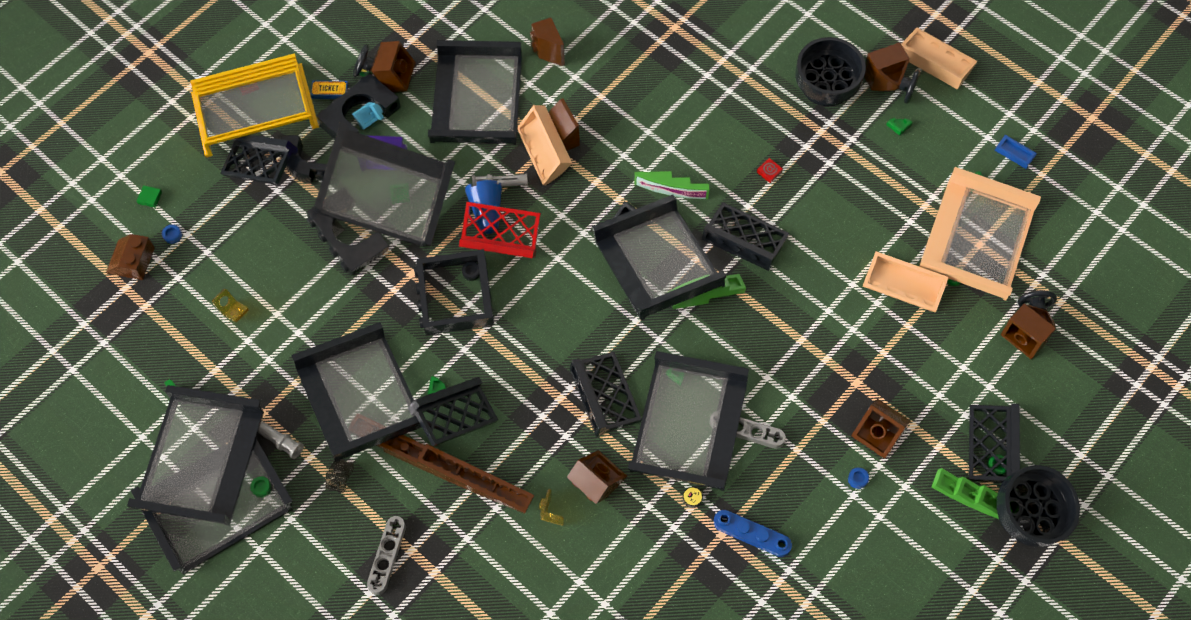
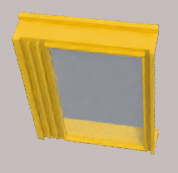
M295 53L190 81L193 90L191 94L205 157L213 156L211 149L213 144L309 119L312 129L319 128L302 63L298 64Z

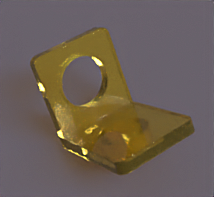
M223 289L212 300V303L222 315L234 322L239 321L249 311V308L237 302L227 289ZM223 296L228 297V303L225 306H221L219 303Z
M548 489L546 497L541 499L539 505L541 520L563 526L564 517L547 513L552 497V491Z

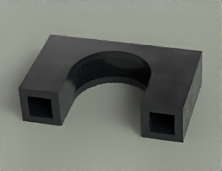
M369 73L362 77L353 87L347 89L342 96L335 99L326 109L321 110L316 117L319 126L335 139L340 122L348 124V130L359 133V130L345 119L347 112L352 107L372 102L378 104L383 110L382 114L389 118L401 108L399 97Z
M343 187L326 198L323 206L346 213L355 207V200L346 188ZM314 207L307 211L308 218L306 220L308 224L318 230L319 233L317 235L320 240L329 245L330 248L328 250L334 258L338 257L341 261V268L345 273L349 272L351 276L389 249V245L378 231L359 244H344L333 234L332 226L336 221L335 218L316 213V208Z

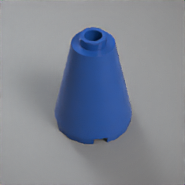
M484 180L476 182V186L472 187L469 184L465 187V193L469 202L500 207L501 183L497 184L495 180ZM471 206L476 219L482 213L478 207ZM491 210L486 214L491 222H494L500 216L496 210ZM484 216L477 220L481 230L490 225ZM499 221L494 224L496 229L499 227ZM490 227L484 233L491 234L495 231Z

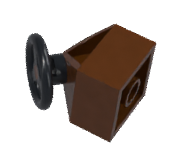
M381 42L375 58L367 57L369 45L365 44L356 61L353 76L358 77L361 70L364 69L371 72L375 78L392 92L407 91L416 62L401 42Z
M900 42L868 53L865 62L866 71L864 78L872 91L899 89L907 92L904 103L908 104L916 87L920 70H915L912 79L905 77L910 58Z
M1037 290L1020 296L1017 301L1020 309L1009 319L1001 333L1002 337L1030 359L1046 345L1056 329L1054 320L1047 311L1048 307L1056 303V294L1047 290Z

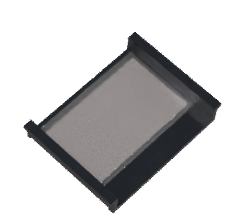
M437 40L438 61L431 129H428L430 143H509L516 145L522 65L521 42Z
M340 122L314 205L316 213L375 232L378 231L381 234L421 247L431 246L455 161L448 159L446 162H442L348 130V124Z
M674 195L592 226L595 243L640 320H644L649 315L718 287H725V273L723 270L717 272L677 211V200Z
M380 322L291 355L335 463L422 428L416 415H411L408 410L414 398L385 339Z
M656 351L652 380L633 459L629 461L628 470L630 472H638L725 491L748 383L749 369Z
M167 385L165 393L170 398L138 497L137 499L129 498L127 507L230 526L264 414L260 406L261 400Z
M256 439L230 526L147 510L141 511L173 571L179 570L184 575L292 511L290 503L293 501ZM229 443L151 487L146 501L208 512ZM263 476L271 482L272 490L268 496L258 498L251 492L250 485L256 477ZM138 486L131 490L135 499H137L140 491Z

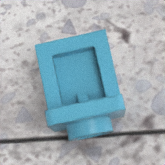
M372 102L367 103L352 114L361 129H365L375 121L384 118L381 107Z

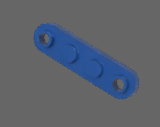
M721 510L715 514L714 526L718 531L778 557H785L790 553L792 543L787 536L727 510ZM726 517L728 521L724 523L721 521V518ZM783 542L785 547H779L778 543Z

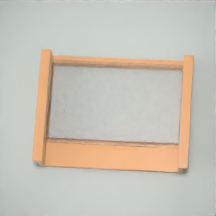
M954 167L919 267L996 295L1006 301L1008 296L1011 295L1013 289L1011 284L1033 213L1040 202L1041 196Z

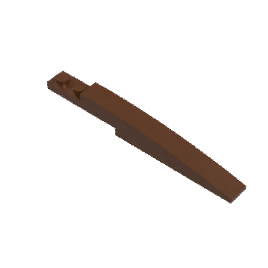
M357 413L348 430L350 434L361 438L386 428V426ZM401 435L376 445L382 448L385 453L521 513H526L534 498L533 494L435 447L428 444L423 445L407 436Z

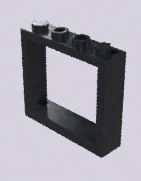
M484 249L416 259L417 266L414 267L415 277L419 280V283H416L417 295L420 294L421 299L417 303L419 312H422L419 322L420 328H424L426 335L495 325ZM467 262H478L484 313L430 321L424 270L462 265Z

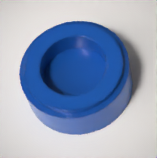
M168 225L163 229L162 237L167 243L175 244L181 240L182 232L177 225Z
M854 468L851 470L848 482L853 488L862 489L868 484L869 474L865 469Z

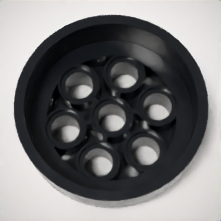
M834 37L819 38L808 43L799 53L795 69L796 82L805 96L813 103L821 106L839 105L852 98L861 88L866 71L865 60L861 52L848 41Z
M1031 465L1014 472L1003 481L997 495V514L1003 528L1017 541L1032 547H1045L1066 539L1075 530L1080 516V504L1074 487L1063 474L1047 466ZM1027 506L1030 507L1032 513L1028 511Z

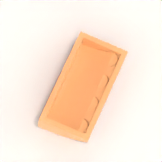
M916 28L901 44L909 56L911 64L956 89L961 86L977 63L975 59L919 28Z
M533 105L517 127V130L542 184L547 185L559 177L572 164V161L546 106Z
M875 252L862 287L936 313L949 277Z

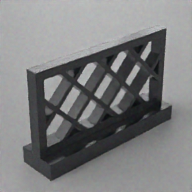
M257 135L232 139L234 143L220 174L227 177L278 185L290 156L296 155L298 148L290 141ZM238 148H242L243 152L236 156ZM256 150L257 154L250 158L249 153ZM269 152L270 156L263 160L262 156ZM284 154L282 160L277 163L276 158ZM245 157L246 161L239 165L238 161ZM259 159L260 163L253 167L252 163ZM273 161L274 165L267 169L265 165ZM235 164L236 168L229 172L230 166ZM249 166L250 170L243 174L242 170ZM262 168L263 173L256 176L255 172ZM276 170L274 179H271L269 174Z
M722 202L709 224H706L702 240L769 271L789 233ZM722 211H728L732 216L723 217ZM745 219L748 221V224L740 225L738 220ZM734 220L736 226L728 228L726 222ZM722 223L724 228L719 229L713 225ZM760 226L764 228L765 232L757 233L755 227ZM751 228L753 234L744 235L743 230ZM739 231L740 236L736 237L730 234V232ZM777 234L782 239L774 241L771 235ZM767 236L770 242L761 243L759 237ZM755 238L757 244L753 245L747 242V240ZM772 246L773 254L764 250V248Z
M615 352L584 360L577 358L571 361L569 369L596 437L603 435L604 432L641 422L642 418ZM612 359L614 366L610 369L602 365V362ZM591 364L597 367V369L592 374L586 371L584 365ZM599 369L609 373L606 380L596 376ZM611 375L620 379L619 386L609 382ZM593 380L604 384L601 391L592 387L591 383ZM605 386L616 390L613 397L603 393ZM618 391L627 396L626 403L615 399ZM600 396L611 401L608 408L599 405L598 400ZM612 403L623 407L620 414L609 410ZM627 409L633 412L635 418L628 419L622 416V414ZM609 414L617 418L616 423L607 425L606 415Z
M480 377L415 399L408 407L410 414L416 415L433 447L498 421L495 412L480 387L482 385ZM477 394L480 403L478 404L470 400L471 395ZM457 400L465 403L464 410L455 406ZM469 405L478 409L476 415L467 411ZM440 406L450 409L448 416L439 412ZM481 410L489 415V420L480 417ZM453 411L462 414L461 421L451 417ZM428 412L434 415L432 422L426 420L422 413ZM437 417L446 420L445 427L435 424ZM465 417L475 420L474 425L465 424ZM449 423L459 426L458 432L449 430ZM433 429L443 432L442 438L436 440Z
M1011 403V406L970 405L969 480L1003 483L1008 476L1020 470V406ZM974 411H983L987 416L979 422L974 417ZM997 412H1006V418L1001 423L993 416ZM989 418L997 425L991 431L983 425ZM979 427L987 434L981 440L974 435V431ZM999 428L1006 433V437L1001 441L993 435ZM989 437L997 443L991 450L983 444ZM978 446H981L987 452L980 459L973 453V450ZM999 447L1006 451V456L1001 460L993 453ZM989 455L997 462L991 469L982 462ZM979 464L987 471L982 476L973 475V469ZM1001 465L1006 470V477H998L993 470Z

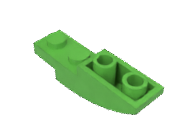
M740 274L728 275L725 279V287H718L676 304L672 308L679 309L708 304L711 298L745 293L746 286ZM706 275V276H703V277H700V278L691 280V281H689V282H687V283H684V284H682V285H680V286H678V287L672 289L671 291H673V290H675V289H678V288H680V287H683V286H685V285H688V284H690V283H693V282H695V281H698V280H700V279H703V278H705V277H708L709 275Z

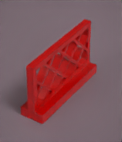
M466 202L459 247L477 250L484 249V251L535 258L541 213ZM471 206L478 207L482 213L476 219H473L469 214ZM491 210H496L500 215L494 222H491L486 215ZM510 212L515 213L519 219L511 226L505 219V216ZM528 215L536 216L535 225L528 228L523 219ZM484 216L490 225L481 230L476 221ZM503 219L508 228L499 233L494 224ZM519 222L526 229L520 236L512 228ZM474 224L479 233L474 237L466 236L467 228ZM490 227L497 234L492 240L487 239L483 233ZM511 230L516 239L512 242H506L501 235ZM529 233L533 238L532 246L524 245L520 238Z

